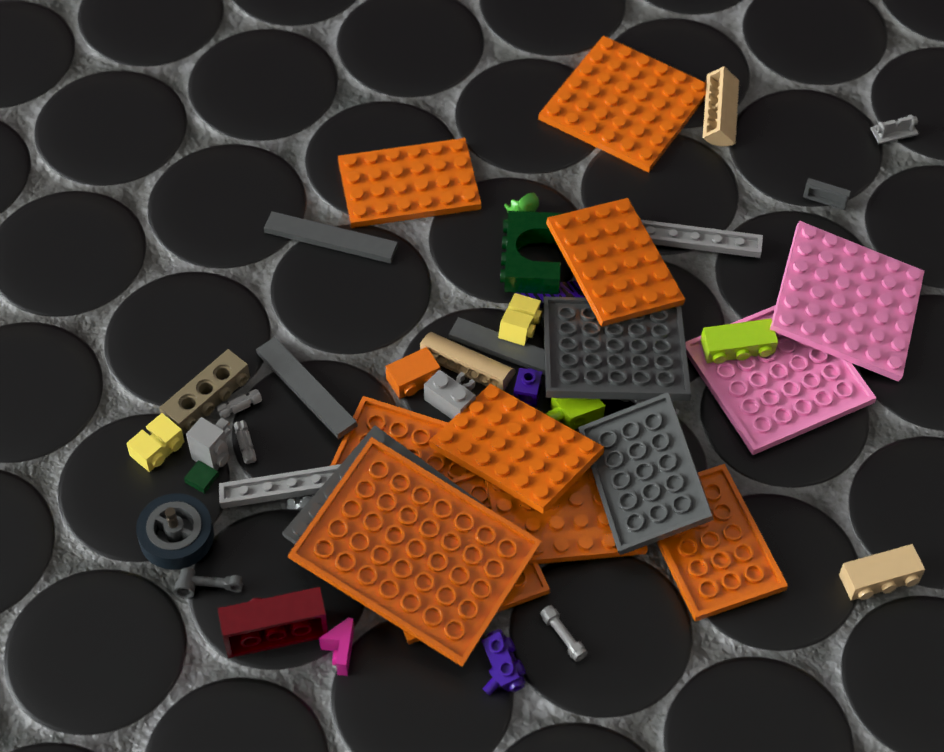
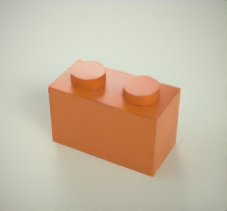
M427 347L385 366L386 379L399 399L412 396L417 391L423 389L424 384L440 369L439 364Z

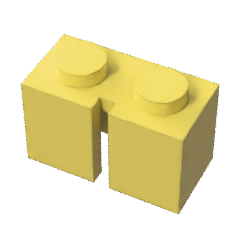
M514 293L501 319L498 338L525 346L528 337L532 338L534 335L535 323H540L543 311L539 310L541 301Z
M163 413L146 426V429L152 433L151 435L141 430L126 443L129 455L149 472L155 467H159L166 457L172 452L179 450L185 442L182 429Z

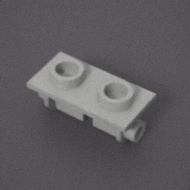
M912 115L899 118L898 121L878 122V125L870 128L878 144L919 134L915 128V125L918 124V119Z

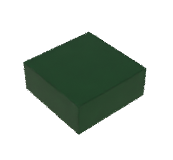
M198 460L184 477L186 484L205 494L219 477V473Z

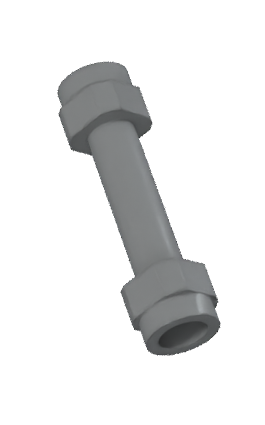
M552 605L545 607L540 612L546 625H551L568 647L567 653L575 662L582 660L588 653L581 641L576 642L560 621V614Z

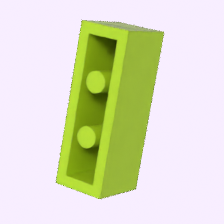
M772 319L704 327L700 341L706 363L714 362L720 364L728 360H746L750 356L768 357L774 354L778 345L776 332L770 330Z

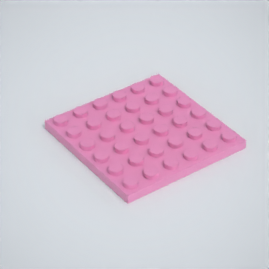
M799 221L795 229L770 330L899 382L904 373L924 270Z
M775 306L733 323L772 319ZM776 333L778 345L774 354L768 357L750 356L746 360H728L720 364L714 362L706 363L700 341L701 336L685 342L687 357L752 455L875 403L876 396L852 363Z

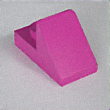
M353 618L345 619L319 639L321 650L333 651L332 665H336L337 675L348 676L354 636Z

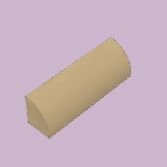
M724 66L707 74L703 139L716 146L736 144L739 80Z
M429 332L420 343V350L427 347L440 366L458 374L463 372L465 377L473 379L482 385L488 386L491 383L504 391L515 375L514 368L433 332Z

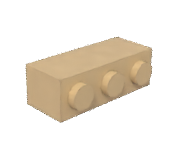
M913 544L843 563L839 576L851 601L855 599L865 600L876 593H890L897 587L904 585L911 587L918 584L925 568Z

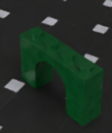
M508 211V220L503 221V233H507V236H503L502 249H506V252H502L501 266H505V269H501L500 283H505L504 292L559 294L560 262L532 261L524 258L518 251L530 244H557L546 221L548 217L562 213Z

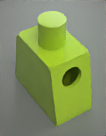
M551 398L552 410L545 414L559 422L561 421L564 425L574 430L603 418L605 405L600 399Z

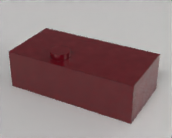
M320 587L264 599L254 598L249 602L218 608L221 631L228 658L317 640L328 632Z

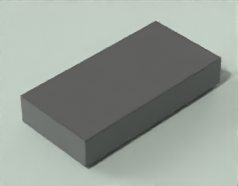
M808 178L803 197L845 210L851 191Z

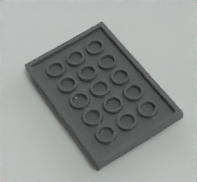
M669 392L578 427L580 434L604 446V454L591 466L617 551L620 555L714 520Z

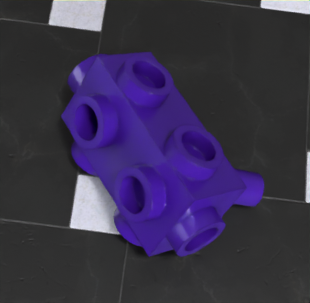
M501 629L490 632L487 638L481 641L492 665V668L489 670L492 679L482 689L489 696L499 685L507 692L521 690L525 687L526 681L523 675L526 674V671L520 659L516 660L514 656L516 647L511 637L503 635Z

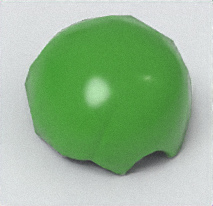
M533 192L526 194L519 201L512 199L511 204H504L507 212H536L539 207V199Z

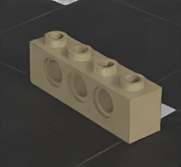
M227 349L160 406V413H163L179 426L184 435L201 417L209 416L215 407L222 401L229 399L238 387L247 383L250 378L248 364Z

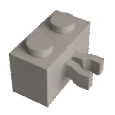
M439 369L424 384V400L450 419H453L476 399V395L471 392L475 387V381L471 379L468 383L461 385V382L465 380L463 372L458 374L455 381Z
M201 417L186 433L192 460L195 462L199 460L215 470H218L219 467H223L227 463L229 452L226 437L231 432L228 428L229 422L221 417L216 425Z

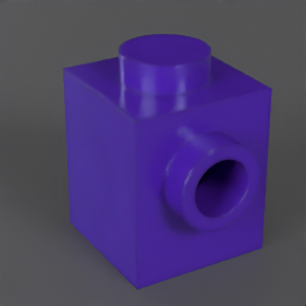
M519 368L513 396L536 408L542 385V372L532 368Z

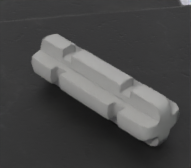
M254 389L248 392L249 395L247 396L243 394L228 401L227 405L223 403L217 406L216 409L219 417L227 418L230 416V413L235 414L250 407L251 403L255 405L261 402L262 396L260 392Z
M244 420L235 422L234 429L244 463H254L257 459L247 423Z

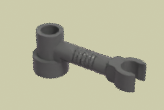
M182 568L179 580L176 581L174 588L176 596L191 598L194 596L196 586L218 587L232 592H242L243 583L242 576L239 575L226 576L225 578L195 576V570Z

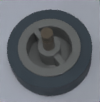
M174 493L156 498L142 510L136 525L137 538L144 556L152 564L164 569L177 570L196 564L209 552L214 539V530L208 509L200 500L186 494Z

